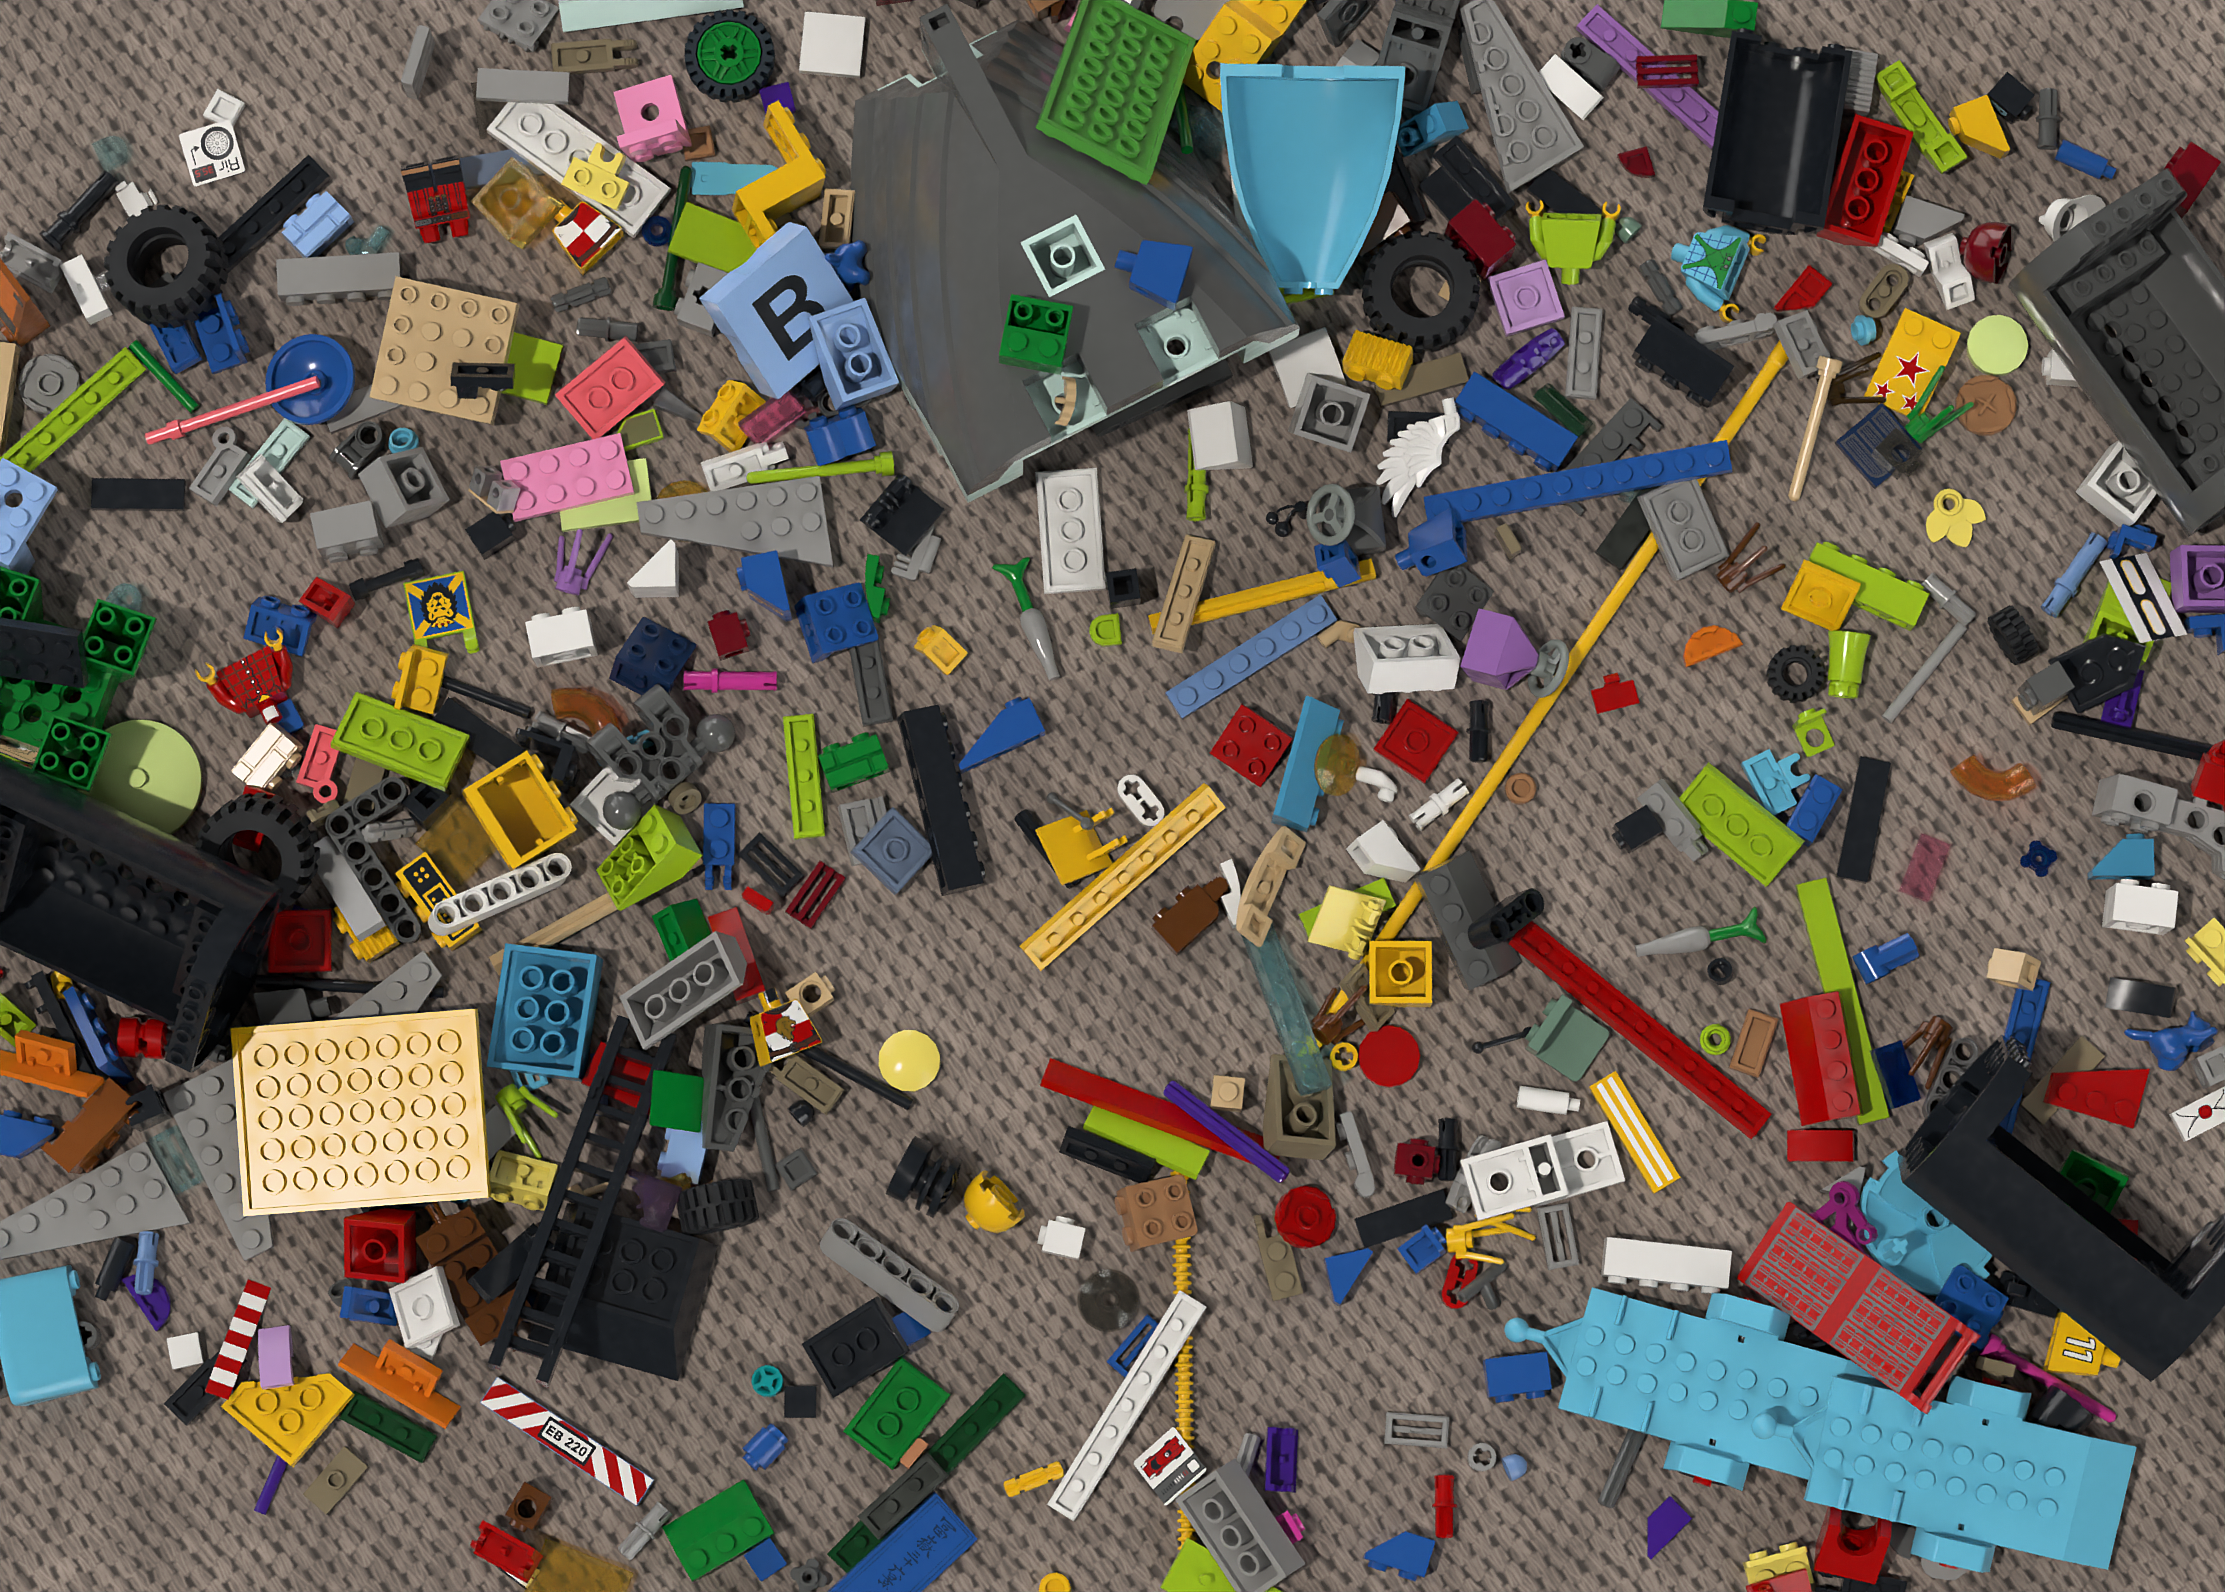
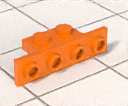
M20 1030L15 1035L16 1054L0 1050L1 1076L4 1075L25 1083H33L51 1090H59L88 1098L104 1084V1077L77 1070L74 1043Z
M391 1339L384 1345L379 1358L353 1343L338 1363V1366L444 1429L447 1428L461 1408V1406L434 1391L443 1370Z

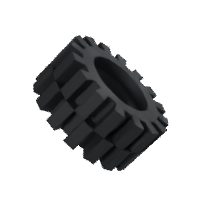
M2012 605L1987 618L1990 632L1994 635L1993 638L1998 642L1999 648L2003 650L2004 656L2011 663L2017 665L2038 653V645L2034 640L2033 633L2030 632V627L2028 624L2026 625L2023 616H2020L2019 611Z
M1790 645L1788 648L1784 647L1774 655L1768 665L1769 667L1766 671L1768 686H1771L1773 689L1772 693L1780 696V699L1783 701L1789 700L1790 703L1806 701L1817 692L1823 682L1824 666L1821 667L1820 664L1822 660L1814 655L1815 652L1812 649L1810 651L1805 649L1806 646L1796 647V645ZM1790 663L1801 664L1807 672L1806 681L1801 685L1789 684L1783 675L1785 666Z

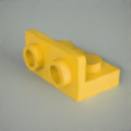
M728 380L719 389L717 398L710 409L702 416L697 431L711 436L729 452L739 450L750 435L740 422L767 402L745 383Z
M415 644L407 652H402L398 663V669L402 670L400 681L395 682L391 698L395 699L394 709L401 710L402 707H407L429 714L435 713L448 653Z

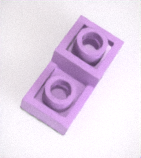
M291 1326L258 1329L261 1388L265 1390L293 1386L292 1357L294 1356Z

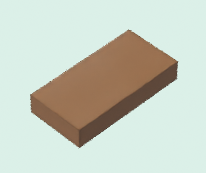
M1748 1009L1728 1068L1759 1078L1778 1019Z

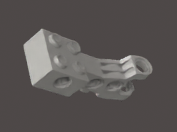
M2120 773L2099 780L2092 816L2101 818V823L2106 825L2119 826V823L2130 826V831L2139 834H2148V831H2161L2183 837L2211 856L2212 873L2225 880V812L2223 807L2222 809L2207 807L2208 800L2197 797L2193 801L2181 800L2177 798L2178 789ZM2189 814H2192L2196 819V827L2194 829L2188 825L2187 817ZM2215 830L2220 831L2223 840L2221 844H2218L2214 839L2213 834Z

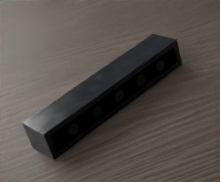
M939 704L904 711L897 717L927 840L930 844L941 896L977 889L984 883L985 868L982 861H978L975 849L978 848V840L975 832L970 830L968 819H970V808L966 801L963 802L961 794L963 781L960 772H956L953 762L955 760V749L952 742H948L945 731L948 730L947 717L944 712L940 711Z

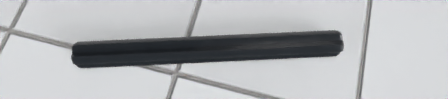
M2059 711L2053 714L2051 720V727L2054 729L2198 761L2201 760L2203 753L2206 754L2213 746L2136 728H2127Z

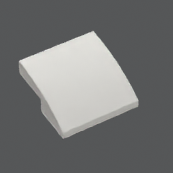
M1325 327L1298 336L1269 351L1276 375L1280 380L1290 408L1297 405L1307 373L1347 386Z

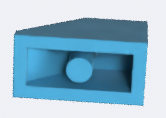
M2127 834L2126 839L2119 841L2087 873L2088 880L2151 879L2155 876L2154 839H2145V834Z

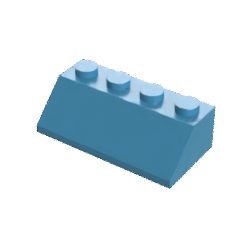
M1305 697L1271 823L1307 832L1309 825L1315 826L1320 810V808L1314 807L1317 795L1322 797L1324 795L1328 779L1322 778L1325 766H1332L1336 749H1332L1330 746L1333 736L1340 737L1344 720L1338 719L1339 709L1313 697Z

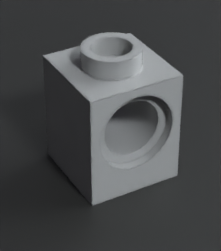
M2225 1045L2190 1061L2203 1089L2225 1080Z

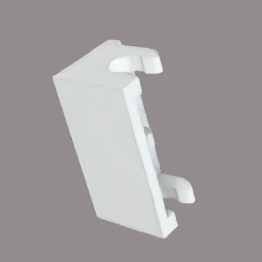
M262 454L258 455L236 476L242 485L277 522L283 523L303 503V498Z

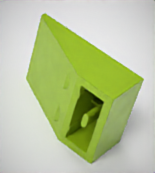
M2159 578L2169 597L2171 582ZM2108 580L2083 643L2105 633L2144 645L2146 648L2139 666L2140 668L2146 662L2154 641L2139 642Z
M654 804L596 871L617 910L622 911L683 878L703 855L681 816Z

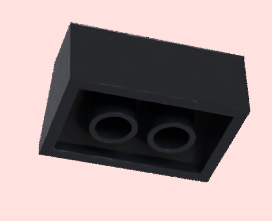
M1660 315L1656 316L1632 355V358L1636 360L1634 363L1638 368L1647 373L1653 371L1661 377V383L1672 390L1680 389L1687 394L1685 398L1697 407H1701V405L1706 408L1709 407L1734 368V365Z

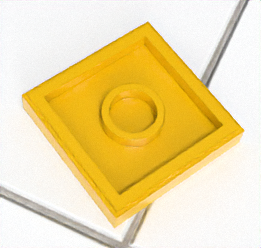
M1804 559L1786 595L1781 610L1830 631H1839L1861 583Z

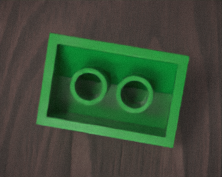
M744 1479L662 1527L692 1582L697 1581L776 1534Z

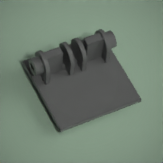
M1457 565L1436 574L1415 606L1417 608L1416 612L1424 618L1428 616L1461 642L1474 623L1478 609L1484 608L1494 591L1462 565Z

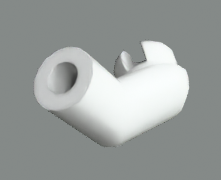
M1363 766L1358 767L1356 772L1357 781L1377 786L1380 789L1377 796L1381 801L1390 803L1394 800V795L1397 794V786L1384 772Z

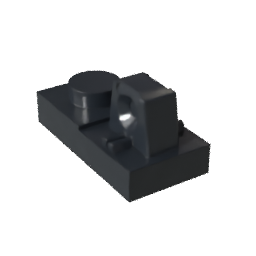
M453 362L450 376L451 386H456L459 399H477L478 387L490 388L493 391L513 389L515 364Z
M2005 1271L2001 1272L1997 1290L2009 1298L2005 1305L2048 1318H2056L2057 1306L2018 1275Z

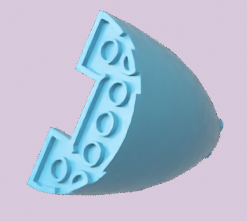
M1220 63L1222 115L1230 171L1242 213L1258 252L1266 263L1278 288H1284V294H1303V288H1315L1316 295H1333V289H1339L1360 252L1377 215L1391 173L1401 119L1405 66H1284L1282 64Z

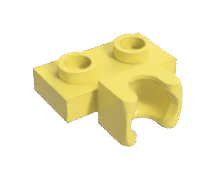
M596 143L588 163L573 157L561 185L618 211L630 186L629 182L618 177L626 161V156L619 152L616 153L612 161L604 162L605 147L601 143Z

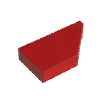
M1808 265L1773 310L1782 312L1813 309L1833 283L1812 266Z

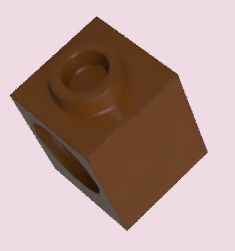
M524 1481L505 1514L511 1518L509 1524L524 1533L528 1528L535 1531L554 1498ZM526 1500H532L536 1505V1513L530 1518H524L520 1513V1505Z

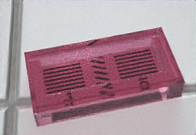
M789 390L779 399H769L739 421L738 424L740 429L754 444H760L768 441L805 414L806 409Z
M1921 833L1898 891L1927 903L1950 844Z

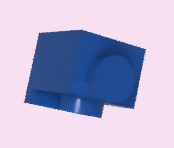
M1345 539L1333 546L1323 544L1314 546L1317 568L1320 572L1323 571L1328 579L1332 578L1339 588L1361 579L1358 557Z

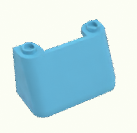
M70 1265L0 1279V1359L8 1394L12 1404L15 1406H29L99 1388L97 1381L101 1379L100 1369L97 1362H92L89 1357H86L73 1301L76 1289L80 1288V1280L77 1271L72 1270Z

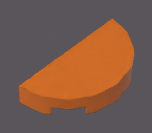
M1716 625L1703 627L1693 633L1685 645L1683 654L1685 668L1741 647L1743 643L1737 634L1732 633L1726 628Z

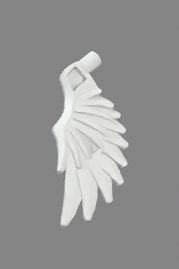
M1454 397L1442 400L1445 415L1429 419L1428 422L1417 421L1415 425L1408 424V430L1398 431V436L1402 438L1390 440V445L1395 447L1383 452V456L1389 458L1377 465L1379 470H1385L1376 483L1381 485L1390 480L1383 492L1381 503L1385 505L1394 495L1392 517H1397L1415 484L1420 488L1429 473L1441 465V453L1444 444L1453 433L1460 429V417L1456 411Z

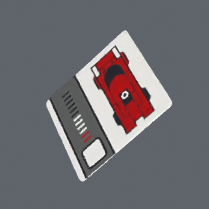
M1174 1427L1134 1461L1135 1467L1164 1505L1171 1503L1206 1472L1205 1466Z

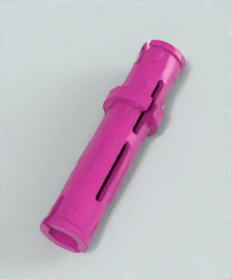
M712 668V671L684 670V690H712V693H718V690L777 691V671H718V668Z

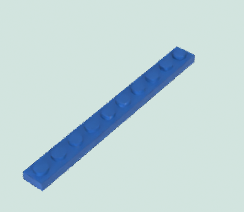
M1727 440L1430 495L1423 498L1427 521L1452 507L1461 523L1732 473L1733 471Z

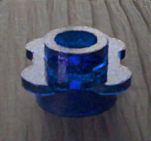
M2032 841L2029 844L2027 854L2020 858V864L2024 868L2029 867L2035 871L2036 876L2044 877L2048 874L2050 864L2056 861L2057 854L2054 850L2043 846L2040 841ZM2036 856L2041 857L2040 862L2036 861Z

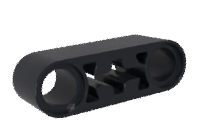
M1530 888L1506 897L1469 926L1468 938L1470 943L1476 949L1482 950L1506 941L1543 912L1544 900L1542 895L1536 889Z

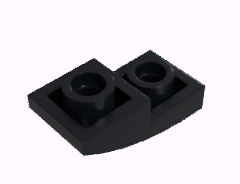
M2110 977L2105 1008L2171 1018L2176 988Z

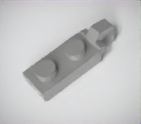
M1664 779L1657 781L1637 798L1642 806H1648L1671 843L1680 852L1684 851L1693 862L1709 851L1699 838L1702 836L1699 830L1701 826Z

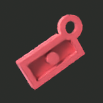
M315 724L296 783L312 788L316 800L324 804L330 800H336L338 797V787L331 779L341 751L331 748L330 744L337 730ZM324 786H328L332 790L331 795L328 797L320 795V790Z

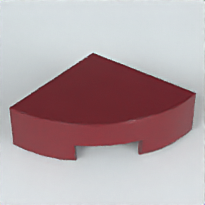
M1647 146L1617 154L1621 166L1630 174L1641 178L1655 177Z

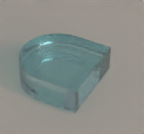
M108 136L92 143L103 169L107 172L120 167L128 158V147L119 137Z

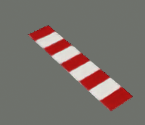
M249 1279L247 1280L205 1392L229 1400L269 1296L270 1287Z

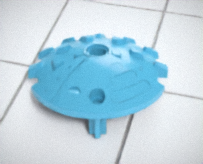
M1897 1151L1885 1157L1882 1162L1888 1169L1878 1181L1871 1177L1867 1180L1863 1187L1859 1209L1869 1224L1873 1225L1878 1233L1877 1239L1874 1242L1866 1244L1874 1261L1918 1292L1926 1295L1937 1296L1952 1269L1958 1265L1964 1266L1982 1280L1986 1279L1990 1274L1984 1266L1990 1260L1992 1254L1902 1183L1897 1160L1899 1154ZM1927 1214L1934 1217L1936 1221L1935 1227L1928 1223ZM1864 1230L1865 1238L1869 1239L1868 1231Z

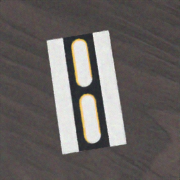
M2147 553L2099 561L2140 643L2187 635Z

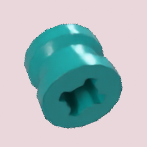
M764 1365L755 1370L751 1383L753 1389L759 1395L770 1398L776 1396L781 1391L784 1380L777 1368Z

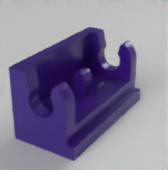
M1267 1427L1264 1491L1296 1493L1298 1429Z

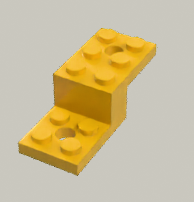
M1230 0L1224 3L1193 48L1183 83L1222 112L1220 77H1215L1211 73V63L1216 61L1227 64H1259V62L1272 54L1308 0Z

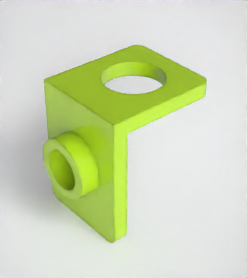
M1811 708L1797 715L1799 719L1792 726L1806 757H1811L1834 746L1833 739L1823 720V716L1827 713L1825 708L1817 712L1815 708ZM1817 729L1822 732L1824 740L1820 746L1812 747L1807 743L1806 734L1809 730Z

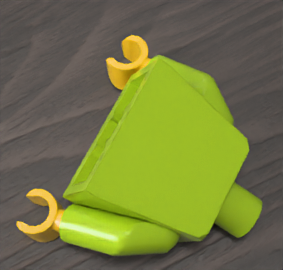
M1540 200V209L1538 211H1531V204L1528 201L1525 207L1528 215L1531 217L1529 219L1530 242L1540 258L1547 260L1548 267L1561 268L1562 284H1579L1580 269L1591 268L1593 262L1601 260L1612 244L1616 227L1615 220L1619 218L1621 206L1618 204L1617 211L1613 214L1606 211L1607 202L1603 204L1602 214L1545 213L1546 209L1542 200Z

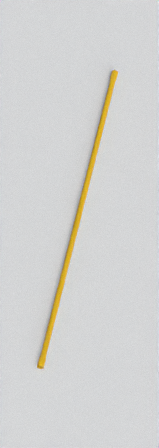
M1780 340L1712 443L1727 440L1728 445L1730 444L1778 371L1788 361L1787 354ZM1707 477L1697 479L1700 487ZM1652 532L1570 651L1568 668L1561 684L1549 696L1538 698L1421 872L1447 861L1659 549ZM1415 881L1375 941H1393L1422 899ZM1369 949L1359 963L1365 964L1368 970ZM1341 989L1328 1008L1326 1015L1330 1012L1335 1014L1349 1000L1343 989ZM1311 1034L1297 1056L1314 1058L1323 1044Z

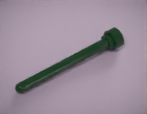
M683 166L680 170L668 248L684 206L688 202L692 178V169L689 166ZM667 252L662 288H659L658 293L654 294L652 307L659 310L674 311L679 299L676 297V291H674L679 256Z

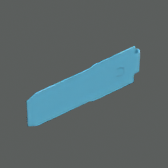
M692 162L690 184L692 195L736 194L737 190L778 168L773 165Z

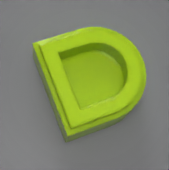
M1118 613L1100 615L1091 622L1089 634L1095 644L1102 647L1122 645Z

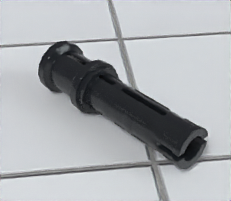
M104 170L67 211H60L57 214L58 218L46 231L42 230L39 235L54 250L60 252L63 249L62 245L73 233L77 234L80 231V224L119 182L114 176Z

